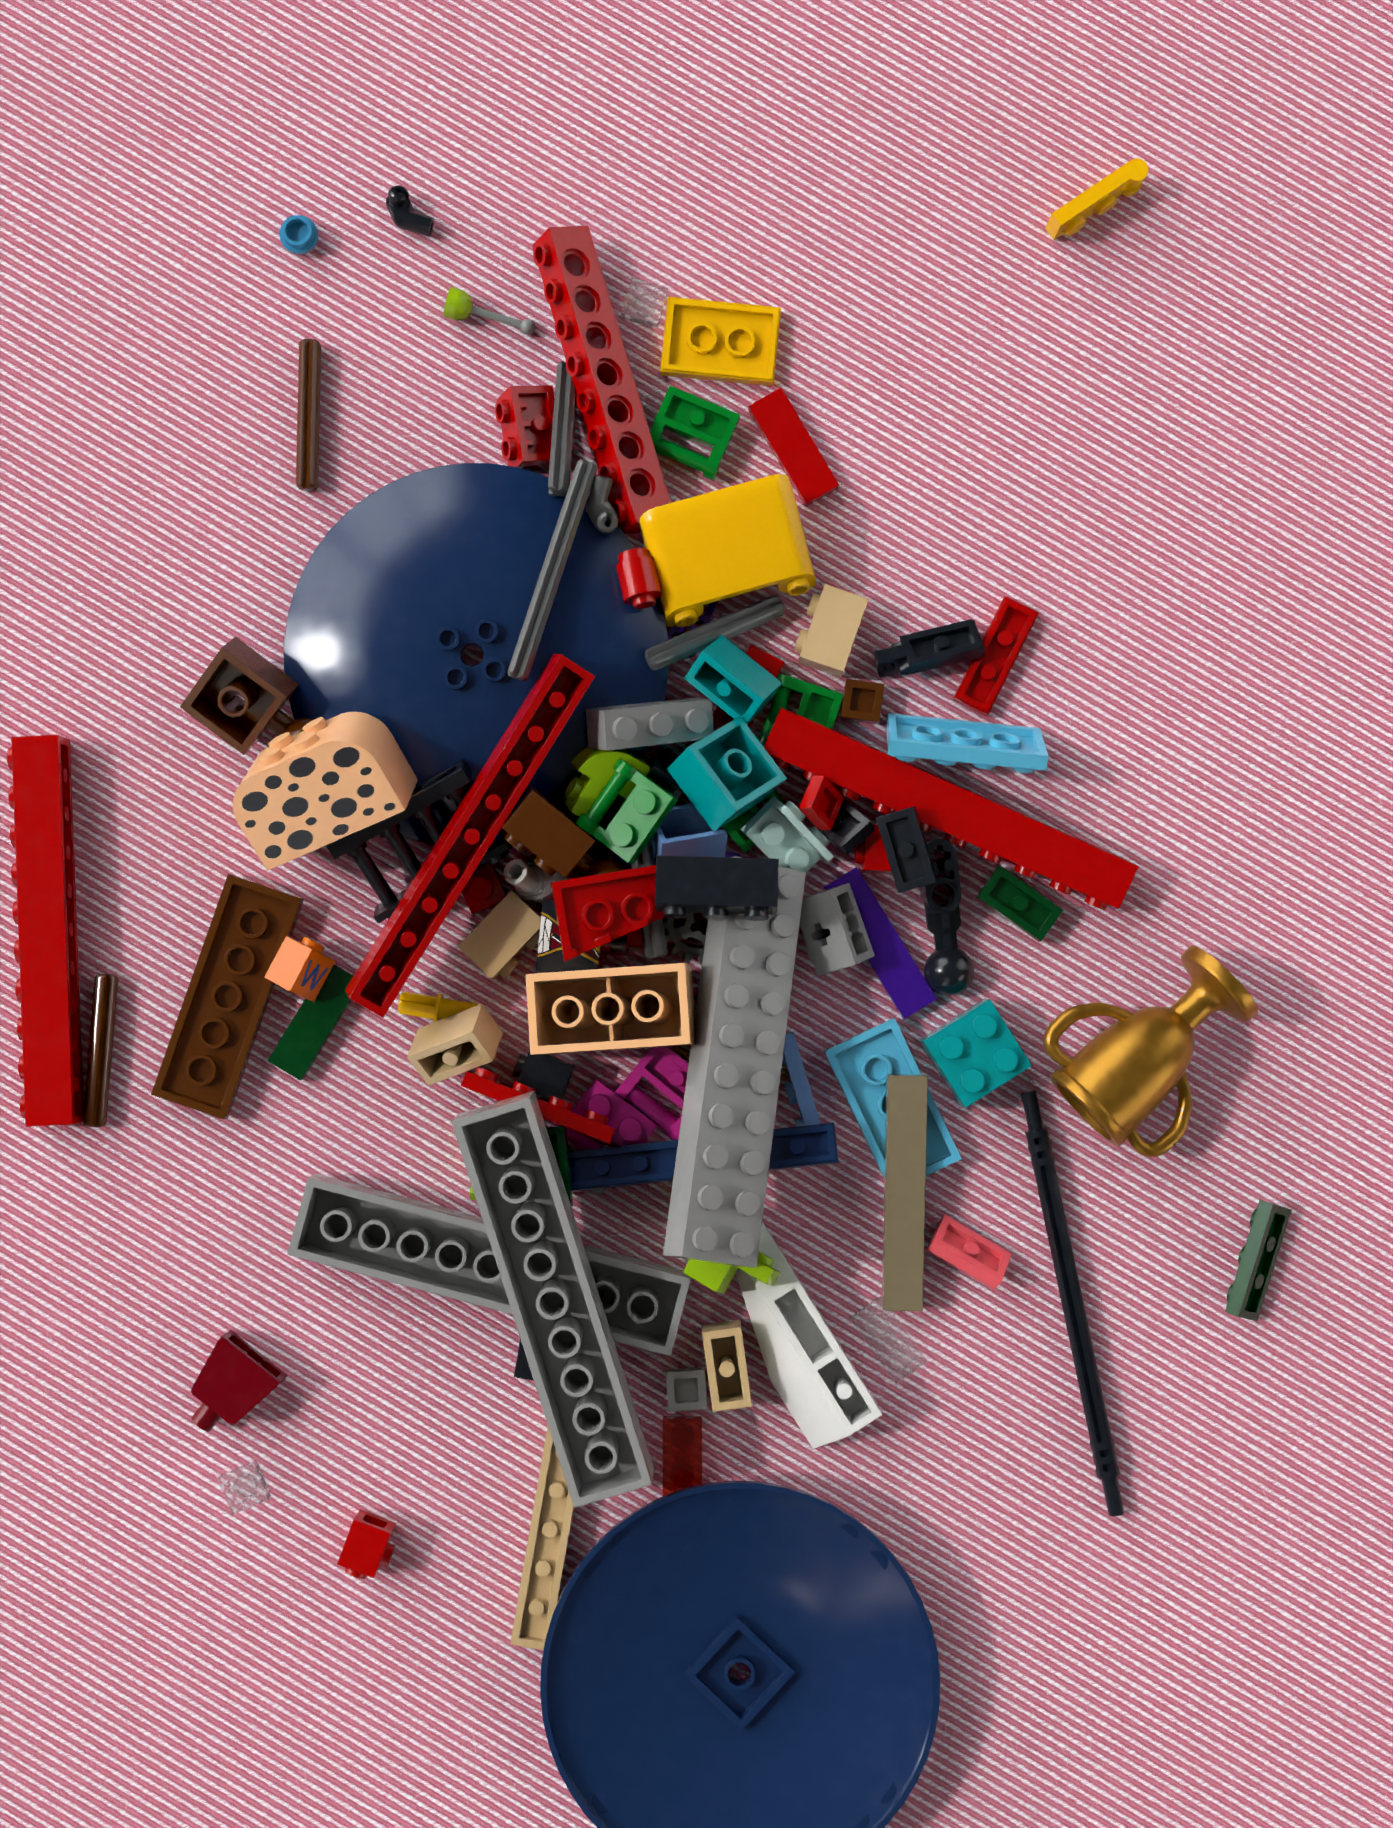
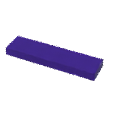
M856 867L824 886L823 889L826 891L847 883L850 884L875 955L867 959L902 1019H905L937 1000Z

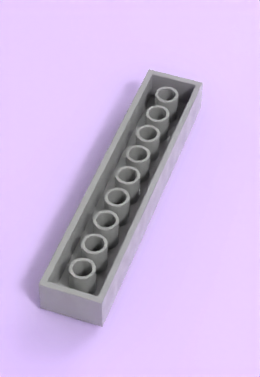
M778 866L777 915H769L768 920H747L744 918V914H728V918L722 920L708 919L695 1013V1044H691L663 1256L738 1267L756 1268L806 872Z
M535 1091L458 1114L451 1121L574 1508L652 1485L654 1466Z
M321 1174L308 1177L287 1255L512 1314L482 1217ZM583 1244L613 1340L618 1343L671 1356L691 1277L683 1273V1270Z

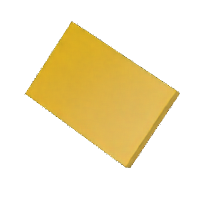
M668 297L660 375L774 386L781 307Z

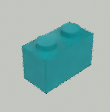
M723 635L702 650L684 678L733 719L741 716L747 725L764 710L782 684Z

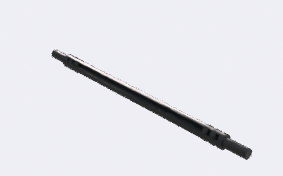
M1036 1090L1021 1093L1028 1131H1025V1135L1028 1140V1150L1031 1154V1164L1036 1178L1090 1437V1447L1093 1451L1096 1476L1102 1480L1109 1516H1120L1124 1514L1117 1480L1120 1470L1117 1465L1116 1452L1114 1451V1441L1111 1437L1056 1174L1054 1155H1052L1048 1127L1043 1126Z

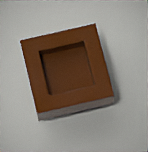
M846 679L840 719L878 724L884 684Z

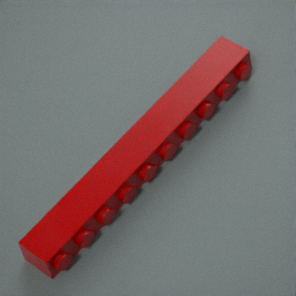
M562 654L552 655L345 990L349 999L384 1018L595 678L593 674Z
M780 707L763 746L778 767L787 770L790 764L804 770L802 777L811 780L812 776H825L830 782L839 785L838 791L842 795L858 801L861 795L875 801L872 808L884 814L916 806L923 831L929 833L931 827L946 832L943 839L954 845L965 848L967 842L981 848L978 855L1000 864L1002 858L1016 863L1014 871L1034 880L1037 874L1052 879L1049 884L1050 887L1068 895L1071 894L1073 889L1087 895L1084 902L1104 911L1108 905L1117 909L1120 908L1139 866L1126 859L905 761L898 760L887 753L783 707Z
M60 735L11 737L12 747L8 748L7 763L9 769L13 771V786L9 788L8 799L10 807L14 809V824L10 827V841L12 846L15 847L16 863H13L11 867V878L13 884L17 886V901L13 904L12 912L14 922L18 924L19 940H16L14 944V956L16 962L20 963V978L16 981L15 992L17 1000L21 1002V1017L17 1021V1035L23 1045V1056L19 1058L18 1072L20 1078L24 1079V1095L20 1099V1114L22 1118H25V1127L71 1125L83 1122L84 1095L70 739Z

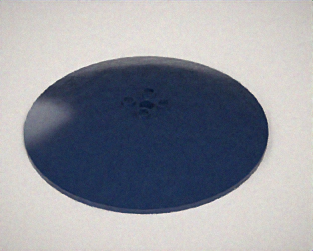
M461 463L415 472L387 484L368 495L350 509L326 534L302 572L293 594L284 638V673L299 684L289 698L293 718L316 719L323 717L326 721L346 712H362L374 716L384 723L392 733L418 779L416 786L459 761L464 760L471 771V781L467 783L468 789L466 792H468L552 655L562 654L593 674L595 678L529 782V785L576 822L579 816L570 812L564 802L567 799L565 792L573 778H580L582 775L571 762L577 754L588 747L585 709L665 701L669 665L658 670H651L645 660L646 649L668 640L666 620L660 597L656 599L654 606L646 609L637 610L633 608V605L624 603L616 565L619 563L617 556L635 547L618 526L611 533L598 531L586 512L585 504L529 677L526 681H520L508 676V668L565 497H553L548 493V477L512 466L491 463ZM476 644L483 650V660L477 666H467L463 662L462 652L468 645ZM648 746L625 749L642 758ZM446 796L434 802L433 805L435 807L432 810L444 829L458 808L453 799L448 800ZM410 816L399 823L401 825L399 831L403 836L435 846L434 841L419 818L414 819L413 816ZM503 828L500 829V831L498 832L497 836L501 835L500 832H501V830H502Z
M732 1480L684 1488L657 1498L621 1520L594 1544L571 1575L554 1609L545 1639L541 1663L540 1696L547 1740L557 1769L572 1797L597 1828H884L905 1803L917 1783L929 1756L940 1706V1670L932 1626L921 1597L908 1573L876 1534L836 1505L808 1492L773 1483ZM735 1663H744L750 1668L751 1673L747 1679L735 1681L728 1674L729 1668Z

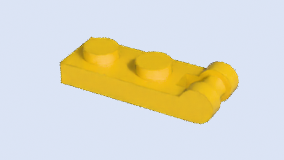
M1139 158L1130 160L1054 211L1045 227L1052 239L1055 240L1064 233L1068 237L1073 235L1086 224V218L1095 212L1100 216L1110 210L1118 202L1117 197L1120 195H1135L1149 172L1147 163Z

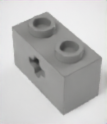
M849 883L803 898L799 927L802 929L808 947L809 959L815 966L818 976L857 965L875 956Z

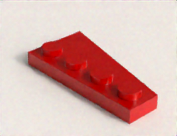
M656 865L551 882L564 961L664 918L663 912H656L655 908Z
M477 1067L475 1074L466 1071L461 1084L464 1088L498 1101L532 1091L536 1092V1089L514 1081L512 1088L497 1083L499 1075ZM552 1095L549 1102L537 1099L544 1119L610 1144L615 1128L607 1126L610 1118L587 1110L585 1117L571 1112L572 1103Z

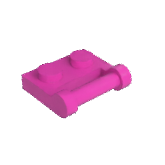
M669 1047L651 1048L614 1093L623 1100L625 1097L628 1098L667 1131L665 1134L671 1140H676L679 1137L682 1114L676 1119L637 1087L636 1084L644 1077L683 1109L689 1063Z
M597 1078L571 1111L585 1117L587 1110L610 1118L607 1126L615 1128L612 1140L620 1146L645 1143L658 1126L656 1122L628 1101L623 1100ZM566 1127L567 1140L580 1150L604 1148L588 1135Z

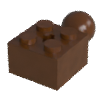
M234 637L220 649L180 706L181 709L243 755L258 742L266 729L276 736L287 732L293 736L302 732V728L314 720L311 718H297L293 720L281 711L299 684L237 637ZM239 693L243 696L244 700L238 696Z
M529 784L506 819L500 832L503 838L518 851L522 852L525 847L532 851L531 858L534 859V863L551 877L556 871L564 878H566L570 871H573L580 878L626 870L614 858H593L587 851L595 842L592 836L581 829L573 819Z

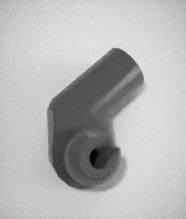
M595 474L586 504V512L598 531L611 533L617 528L619 522L618 515L608 499L613 479Z

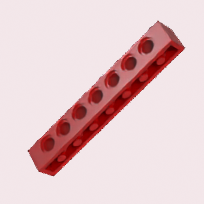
M589 226L549 227L532 245L533 257L540 270L545 298L551 307L555 321V332L561 341L564 351L566 369L574 383L577 406L580 412H582L588 432V443L594 452L598 466V475L613 479L608 499L618 515V527L625 535L641 533L639 520L643 513L655 507L669 504L671 501Z

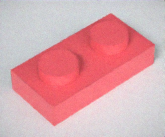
M945 1214L937 1223L927 1248L928 1251L993 1289H996L1002 1282L1011 1257V1253Z

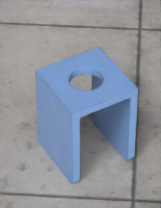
M692 803L674 806L651 838L655 865L656 856L725 857L727 833L724 829L716 830L715 832L710 831L709 825Z

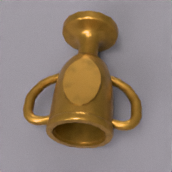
M1194 945L1190 946L1181 955L1183 967L1192 978L1190 988L1170 1008L1155 1006L1132 1013L1118 1006L1102 1002L1080 1004L1062 1012L1049 1024L1044 1033L1043 1045L1047 1054L1053 1061L1062 1066L1050 1076L1053 1085L1059 1093L1108 1142L1114 1146H1120L1127 1139L1135 1151L1145 1157H1158L1167 1153L1183 1137L1189 1124L1193 1104L1191 1088L1185 1071L1193 1055V1031L1216 1011H1225L1233 1018L1242 1022L1251 1020L1259 1013L1258 1007L1251 995L1228 969L1213 956ZM1093 1016H1109L1118 1020L1096 1036L1072 1058L1067 1056L1059 1047L1060 1036L1078 1020ZM1176 1086L1178 1106L1172 1125L1156 1141L1146 1142L1141 1138L1136 1128L1160 1105Z

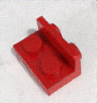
M552 385L510 386L498 397L495 405V416L497 422L501 423L503 434L501 450L504 460L508 462V466L522 469L524 466L549 465L555 399Z

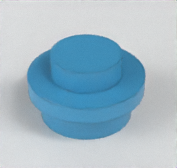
M302 215L290 216L283 222L280 228L279 236L281 243L287 251L293 254H306L318 242V230L314 222L308 217Z

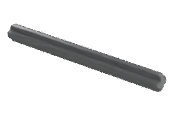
M580 459L577 461L508 668V676L520 681H526L529 677L597 471V466L587 460Z

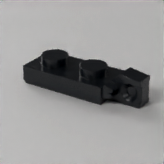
M969 619L900 636V641L892 644L891 648L874 652L875 666L879 677L894 676L899 673L900 675H908L909 673L911 675L985 657V647L975 621Z

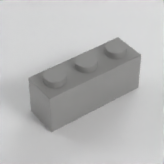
M684 698L585 709L588 748L615 750L701 740L714 732L712 701L710 699Z

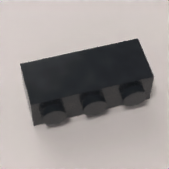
M656 856V912H663L664 917L674 919L686 918L688 913H704V918L713 920L727 919L728 914H744L745 919L752 921L768 920L769 915H777L779 859Z

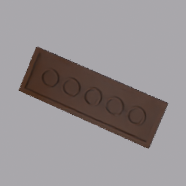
M230 874L227 875L151 1095L224 1120L228 1119L275 983L264 977L285 937L291 938L304 899Z

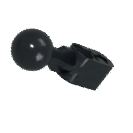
M931 838L926 840L929 853H934L935 846L937 850L944 851V858L938 860L939 872H947L948 877L937 876L938 882L919 887L921 900L925 908L927 930L933 934L935 951L926 960L924 975L928 985L935 992L945 996H953L962 993L971 984L974 976V967L970 957L958 948L956 931L961 926L959 906L961 887L957 852L949 841ZM932 861L935 873L938 874L936 862ZM943 883L949 889V898L944 904L936 905L932 900V891L935 886Z

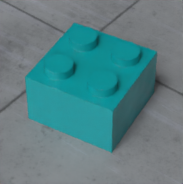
M741 716L690 745L667 768L668 772L713 832L766 799L787 779Z
M990 999L981 1000L919 1039L920 1044L958 1104L965 1108L1032 1066Z

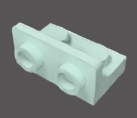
M772 797L740 829L769 859H779L778 866L807 872L821 857L828 862L834 857L826 848L830 841L816 827L813 826L808 830L801 822L806 816L790 800L784 805L775 797Z

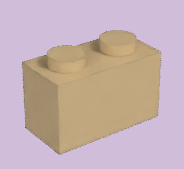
M824 584L821 595L813 593L806 613L813 616L809 631L801 628L794 651L801 653L798 663L841 678L869 599Z
M511 890L464 939L458 948L491 979H496L499 975L505 979L520 964L516 957L526 947L532 951L538 946L541 916Z
M480 1004L418 1028L407 1058L429 1086L494 1061L503 1032L484 1005Z
M733 1320L702 1325V1337L713 1412L752 1407L741 1321Z

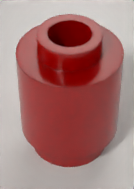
M633 548L620 553L617 556L619 563L616 565L624 603L633 605V608L637 610L654 606L656 599L662 595L655 562L653 557L649 556L648 549Z

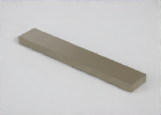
M887 1074L882 1276L883 1311H923L927 1075Z

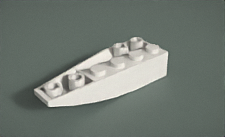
M762 1221L758 1251L774 1259L771 1267L778 1270L780 1274L773 1286L761 1282L739 1268L736 1271V1276L771 1383L814 1449L852 1435L882 1416V1412Z

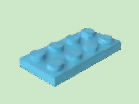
M887 714L886 735L888 754L895 756L898 760L913 762L917 761L918 758L932 759L938 764L947 766L955 765L957 762L973 763L975 767L981 769H994L996 766L1011 767L1020 773H1033L1035 770L1046 771L1049 756L1040 728Z
M895 1018L824 1050L884 1179L887 1074L922 1075ZM928 1087L926 1176L962 1159Z

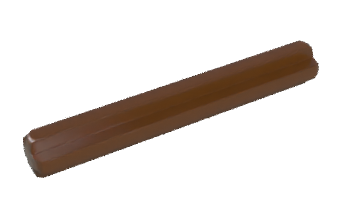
M302 339L299 342L296 486L304 491H314L318 488L321 345L315 339Z
M97 974L94 980L83 1124L88 1127H103L107 1124L118 977L112 974Z

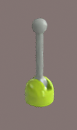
M450 287L443 312V317L459 321L468 318L471 314H475L520 328L526 335L533 334L536 329L534 321L530 319L521 321L473 306L470 296L465 291L455 287Z

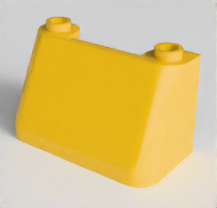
M770 475L658 506L643 513L640 517L639 523L644 547L648 549L649 556H652L655 562L662 591L660 601L668 627H687L693 625L703 613V605L777 584L780 592L788 593L790 596H798L816 586V577L795 495L787 475Z

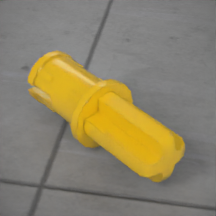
M404 991L399 997L398 1012L400 1014L433 1019L434 1023L477 1006V1003L443 998V994L440 993L435 997Z

